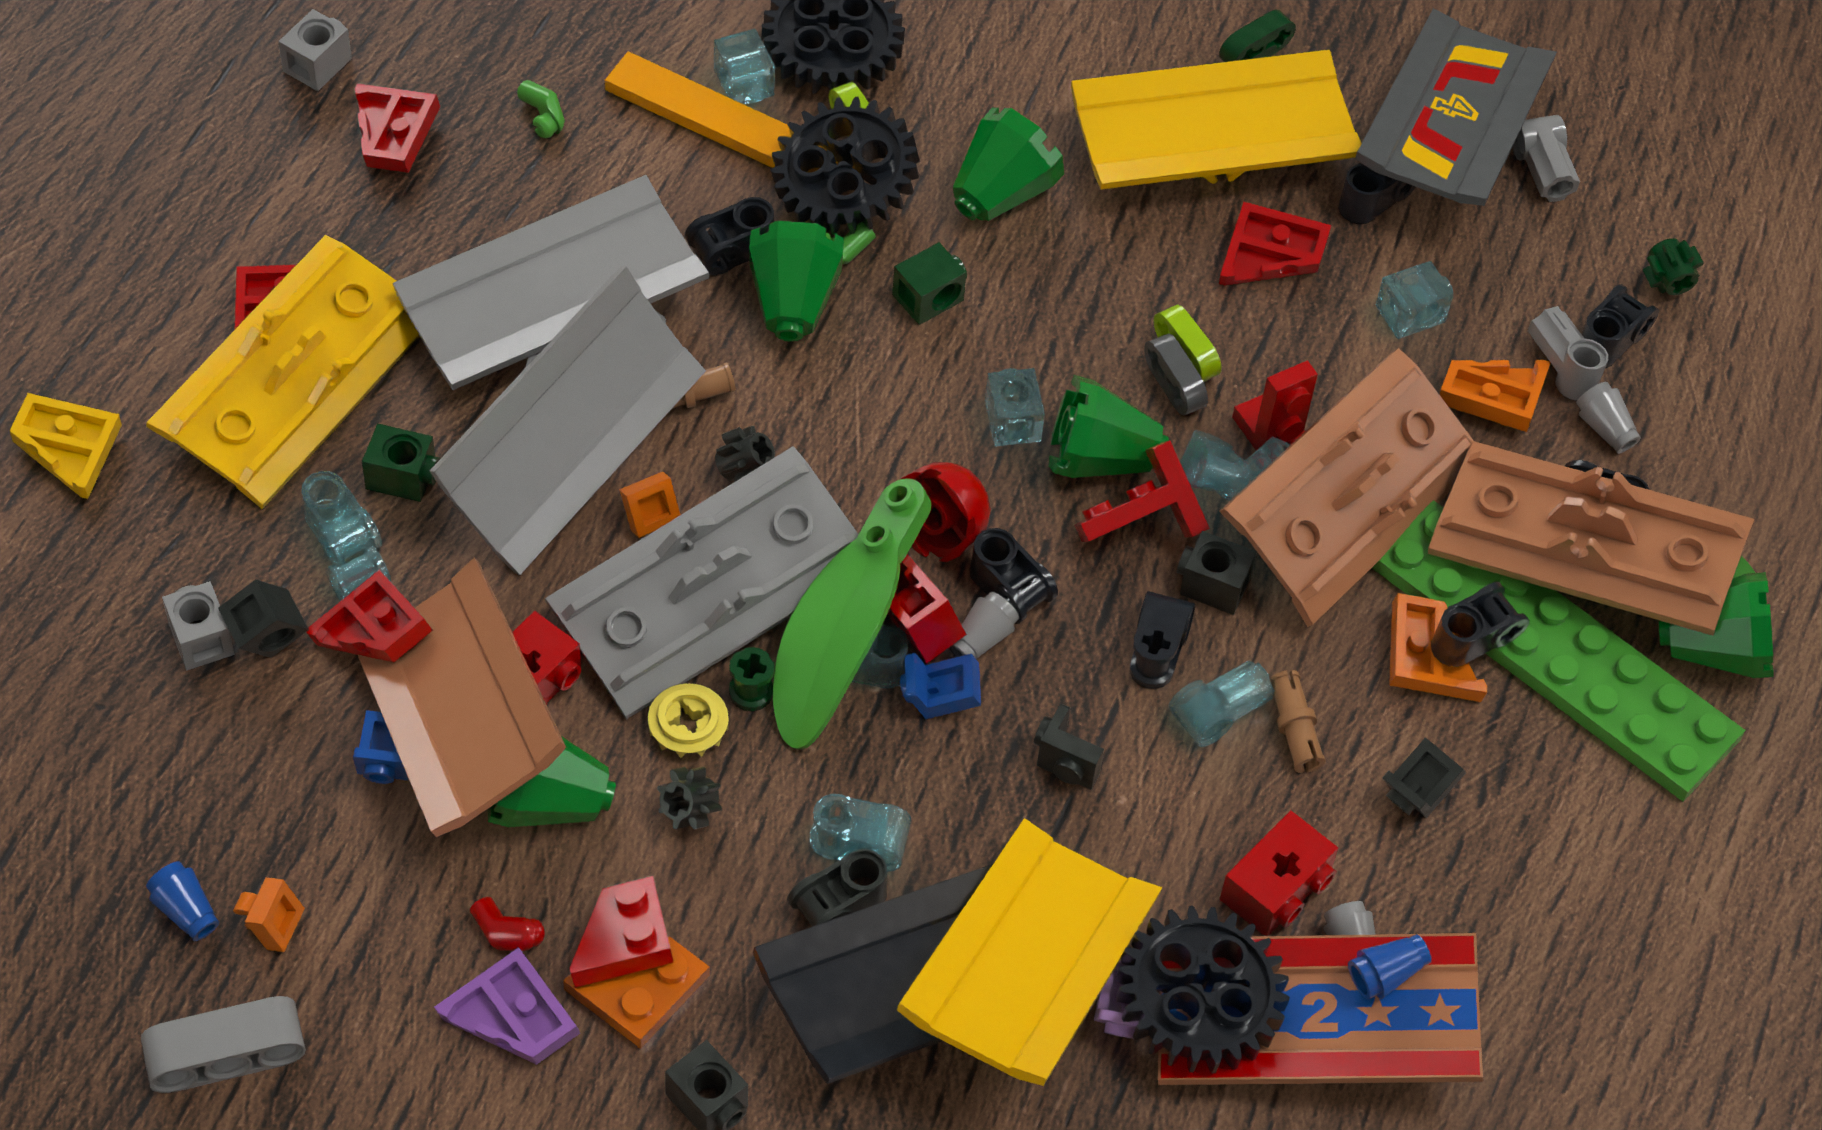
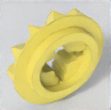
M688 683L669 687L654 699L649 708L648 725L650 736H654L662 751L668 748L675 751L680 758L686 753H698L702 757L705 751L713 745L719 747L723 735L728 730V710L724 701L713 690L702 685ZM681 708L684 709L685 714H688L692 720H697L695 733H692L691 730L688 731L685 725H679Z

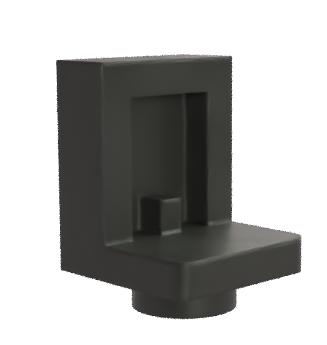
M1060 704L1053 718L1045 716L1036 732L1034 744L1040 746L1037 766L1054 773L1057 778L1065 783L1079 784L1092 790L1100 775L1104 748L1067 733L1070 707Z
M1425 737L1394 774L1388 770L1382 779L1391 788L1386 796L1407 815H1410L1416 809L1427 818L1466 772Z

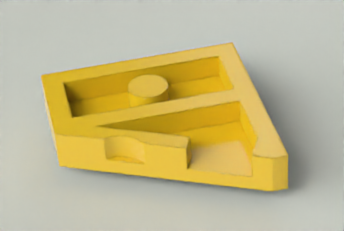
M27 393L10 429L12 441L77 495L88 499L122 424L119 414Z

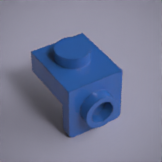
M916 653L905 655V674H902L900 677L902 694L908 703H912L925 719L981 706L979 662L972 653L925 665Z
M366 710L360 745L354 749L353 754L357 774L363 775L369 781L381 784L392 783L394 779L408 780L407 773L382 713Z

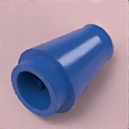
M180 861L173 862L160 869L147 882L146 888L151 893L149 901L186 934H189L193 941L205 938L218 927L219 920L215 917L214 911L192 868H185Z
M1416 934L1409 938L1406 937L1358 950L1357 957L1348 962V969L1356 988L1365 999L1369 1000L1375 996L1383 999L1420 971L1423 966L1430 964L1432 958L1426 943Z

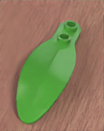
M897 480L884 489L857 538L843 548L817 575L789 619L776 659L773 706L781 737L794 749L802 750L808 748L822 733L883 625L897 589L900 563L908 554L931 510V500L922 485L916 480Z

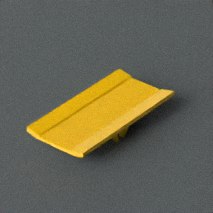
M1330 50L1071 81V92L1094 175L1101 190L1204 177L1210 183L1215 184L1218 181L1216 175L1226 174L1228 181L1231 182L1245 171L1356 158L1357 151L1362 144L1357 132L1354 130L1341 93Z
M325 235L146 422V427L188 451L233 483L238 490L263 509L420 337L394 290L393 283L397 280L347 245Z
M1024 818L900 1001L897 1011L919 1029L1016 1079L1044 1086L1122 958L1125 948L1131 943L1134 933L1138 931L1160 895L1163 887L1133 877L1126 878L1054 842L1053 837Z

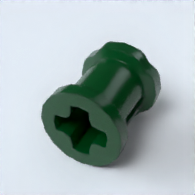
M748 647L743 651L736 652L731 658L729 673L733 677L729 685L730 699L736 707L744 711L761 710L769 705L773 698L771 679L774 675V662L770 659L769 654L760 648Z

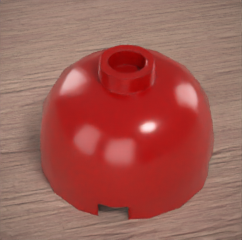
M933 462L901 478L913 479L919 482L931 500L930 513L911 546L917 553L927 557L929 551H931L937 557H943L939 561L948 562L969 551L974 546L976 537L987 529L991 511L989 497L981 481L969 469L956 463Z

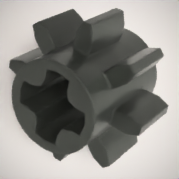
M755 426L745 429L738 427L722 434V439L726 445L716 449L715 461L720 474L727 480H734L735 482L775 457V450L771 440L765 434L756 433Z
M686 767L670 770L672 782L657 787V790L661 793V807L658 811L673 819L674 829L688 827L689 825L694 830L709 826L707 814L722 810V806L718 803V789L721 785L705 777V767L691 769L690 771Z

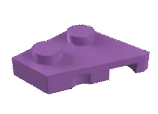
M519 947L434 1007L443 1021L536 1065L580 1034L576 1024Z

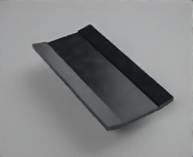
M993 864L754 947L753 955L765 983L812 1066L827 1084L943 1041L919 1029L899 1013L897 1008Z

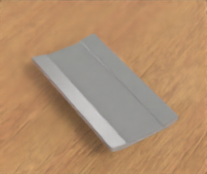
M644 175L393 283V287L404 310L452 390H455L541 352L621 266H627L641 288L640 291L650 304L708 279L709 272L696 254L693 253L662 205L647 175Z
M621 266L430 470L440 488L495 554L515 574L521 575L706 372L693 355L682 346L640 291L641 288L627 266Z
M792 446L545 598V602L569 635L580 643V651L627 720L651 705L654 699L667 688L686 683L790 618L800 599L817 575L859 534L806 460Z

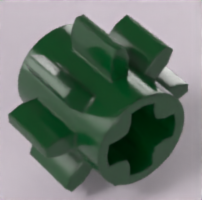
M1670 238L1660 241L1650 249L1647 257L1650 266H1647L1642 271L1651 288L1657 287L1662 294L1667 292L1669 295H1680L1689 291L1697 284L1700 275L1696 268L1702 266L1704 262L1695 246L1689 247L1686 240L1679 242L1678 239Z

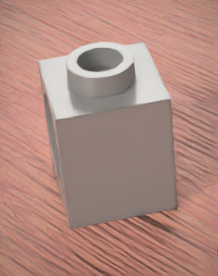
M314 9L278 41L283 72L316 91H319L352 59L348 28L339 20L328 18Z
M211 581L197 586H185L178 589L175 593L162 597L167 621L186 671L235 655L230 631L218 609L220 604ZM204 620L197 624H190L193 621Z

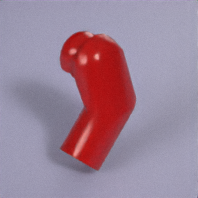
M491 897L479 899L470 908L471 915L489 944L497 950L514 951L519 947L521 951H527L532 947L539 946L544 940L545 929L539 920L535 918L503 916Z

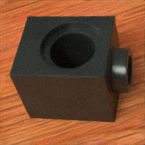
M1202 531L1195 548L1186 546L1180 558L1176 571L1183 575L1180 595L1234 615L1251 579L1257 551ZM1209 570H1215V571H1218V572H1220V573H1214V572H1211V571H1209Z
M257 579L218 607L238 648L272 658L309 630L288 589Z
M707 1039L665 1071V1095L698 1130H730L745 1116L748 1108V1083ZM705 1088H716L723 1094L714 1099H706L697 1093Z

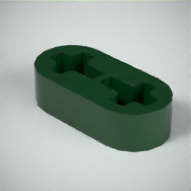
M1272 10L1232 33L1221 46L1219 58L1224 62L1270 57L1290 42L1296 31V25L1280 10Z

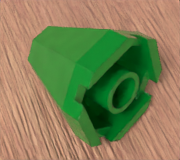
M992 107L981 119L953 185V194L956 198L955 206L960 213L970 220L977 218L989 221L1053 187L1064 175L1063 155L1056 146L1050 152L1042 143L1048 136L1038 125L1012 108H1004L999 113V107Z
M779 220L769 224L768 233L760 235V227L751 230L749 264L766 329L775 333L778 339L798 341L803 336L814 332L842 272L843 237L835 233V239L832 241L826 237V228L819 224Z
M1074 375L1071 384L1077 390L1076 392L1066 390L1052 432L1051 445H1060L1059 458L1049 455L1048 466L1053 473L1078 478L1150 472L1153 466L1145 450L1159 443L1169 441L1168 436L1163 435V426L1096 381Z
M1766 572L1747 573L1733 578L1714 636L1658 620L1660 646L1670 645L1671 657L1750 678L1774 677L1770 604H1767L1766 593H1769Z
M562 737L566 745L565 750L548 768L488 808V822L504 827H521L595 821L600 810L609 811L615 793L616 782L608 780L609 767Z

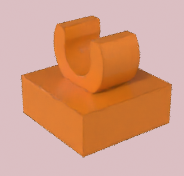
M663 471L619 489L631 532L638 538L654 532L681 515L671 478Z
M266 877L258 894L251 892L241 893L233 911L235 914L247 916L245 927L255 934L266 950L285 952L305 907L283 879Z

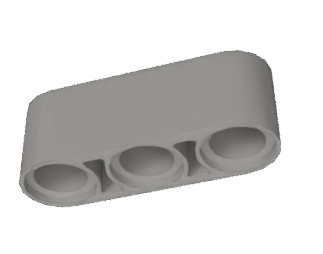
M284 996L269 997L160 1023L148 1028L141 1035L149 1085L153 1091L159 1093L182 1091L285 1066L299 1060L306 1051L296 1003L293 999Z

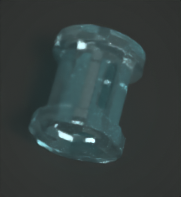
M372 545L363 549V555L339 567L334 564L326 567L328 580L340 601L378 570L391 582L390 574L382 557Z

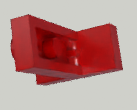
M1308 360L1267 377L1262 395L1234 406L1232 418L1267 467L1305 432L1304 429L1318 373Z
M1170 440L1145 450L1161 485L1155 487L1153 480H1149L1127 490L1126 493L1129 500L1112 507L1109 500H1106L1082 511L1086 520L1074 525L1082 542L1094 540L1168 505L1171 506L1184 538L1194 537L1202 533V531L1210 529Z

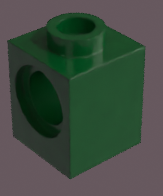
M938 242L894 266L892 295L917 324L921 325L964 301L967 279L966 268L959 257L951 255Z
M377 423L362 459L365 489L421 502L427 486H434L436 483L430 470L440 460V457L435 456L433 436Z

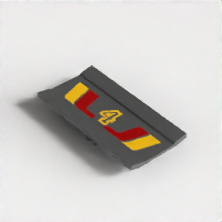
M1433 8L1357 151L1355 159L1376 173L1458 203L1485 206L1557 52L1534 47L1523 48L1461 26L1458 21Z

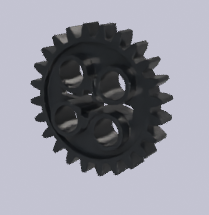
M771 0L770 10L764 11V24H762L761 41H763V54L770 56L771 68L781 67L782 79L793 75L796 76V88H800L806 82L812 83V93L816 94L822 86H828L830 91L836 87L853 82L855 84L859 83L868 90L870 89L871 77L883 82L885 80V69L894 71L896 69V59L902 57L905 28L902 27L903 16L902 14L895 13L896 3L894 1Z
M837 97L834 109L828 110L822 102H819V114L812 116L804 110L801 112L804 124L801 126L792 122L787 124L791 137H778L777 140L781 151L772 152L775 167L771 169V174L778 198L782 199L787 213L795 212L798 222H806L809 218L811 223L821 226L826 222L829 224L832 235L838 232L841 224H847L850 234H855L858 222L863 221L865 226L871 230L873 229L872 217L878 215L886 221L890 220L887 208L893 206L902 209L904 205L900 194L913 195L914 190L911 180L919 178L916 163L920 162L913 132H908L904 118L895 120L891 107L880 113L877 101L873 100L864 109L861 106L859 97L853 99L850 107H844L841 98ZM849 136L844 140H837L840 137ZM884 158V159H883L882 161H880V162L870 163V162H872V161L875 160V159ZM820 168L819 170H817V171H815V172H812V173L808 172L810 169ZM854 190L852 194L841 195L846 191Z
M1189 906L1184 920H1181L1177 913L1170 909L1167 912L1164 925L1158 920L1151 918L1146 928L1147 934L1136 931L1131 942L1133 948L1126 947L1121 962L1125 966L1119 967L1116 981L1123 985L1119 987L1116 1002L1129 1004L1124 1009L1122 1020L1123 1022H1139L1132 1036L1135 1040L1150 1036L1153 1039L1148 1052L1150 1055L1157 1053L1162 1048L1168 1050L1169 1066H1173L1179 1057L1182 1056L1187 1058L1189 1072L1193 1073L1199 1060H1206L1212 1074L1217 1072L1223 1058L1233 1070L1237 1069L1242 1059L1241 1053L1250 1060H1255L1260 1051L1259 1044L1269 1047L1275 1036L1273 1030H1280L1285 1016L1281 1011H1285L1290 997L1281 992L1285 990L1289 977L1283 974H1275L1279 970L1283 959L1281 956L1266 957L1265 954L1272 941L1267 938L1255 943L1251 939L1256 927L1253 923L1241 931L1235 928L1237 914L1235 913L1228 916L1223 923L1218 921L1215 907L1209 909L1206 919L1199 918L1194 906ZM1214 958H1225L1234 965V968H1223L1214 961ZM1173 961L1179 964L1183 971H1170L1165 968L1162 962ZM1157 990H1159V991H1161V992H1163V993H1166V994H1159V993L1157 992ZM1222 1006H1233L1239 1009L1243 1017L1228 1015L1222 1009ZM1181 1009L1187 1012L1192 1020H1179L1169 1010Z

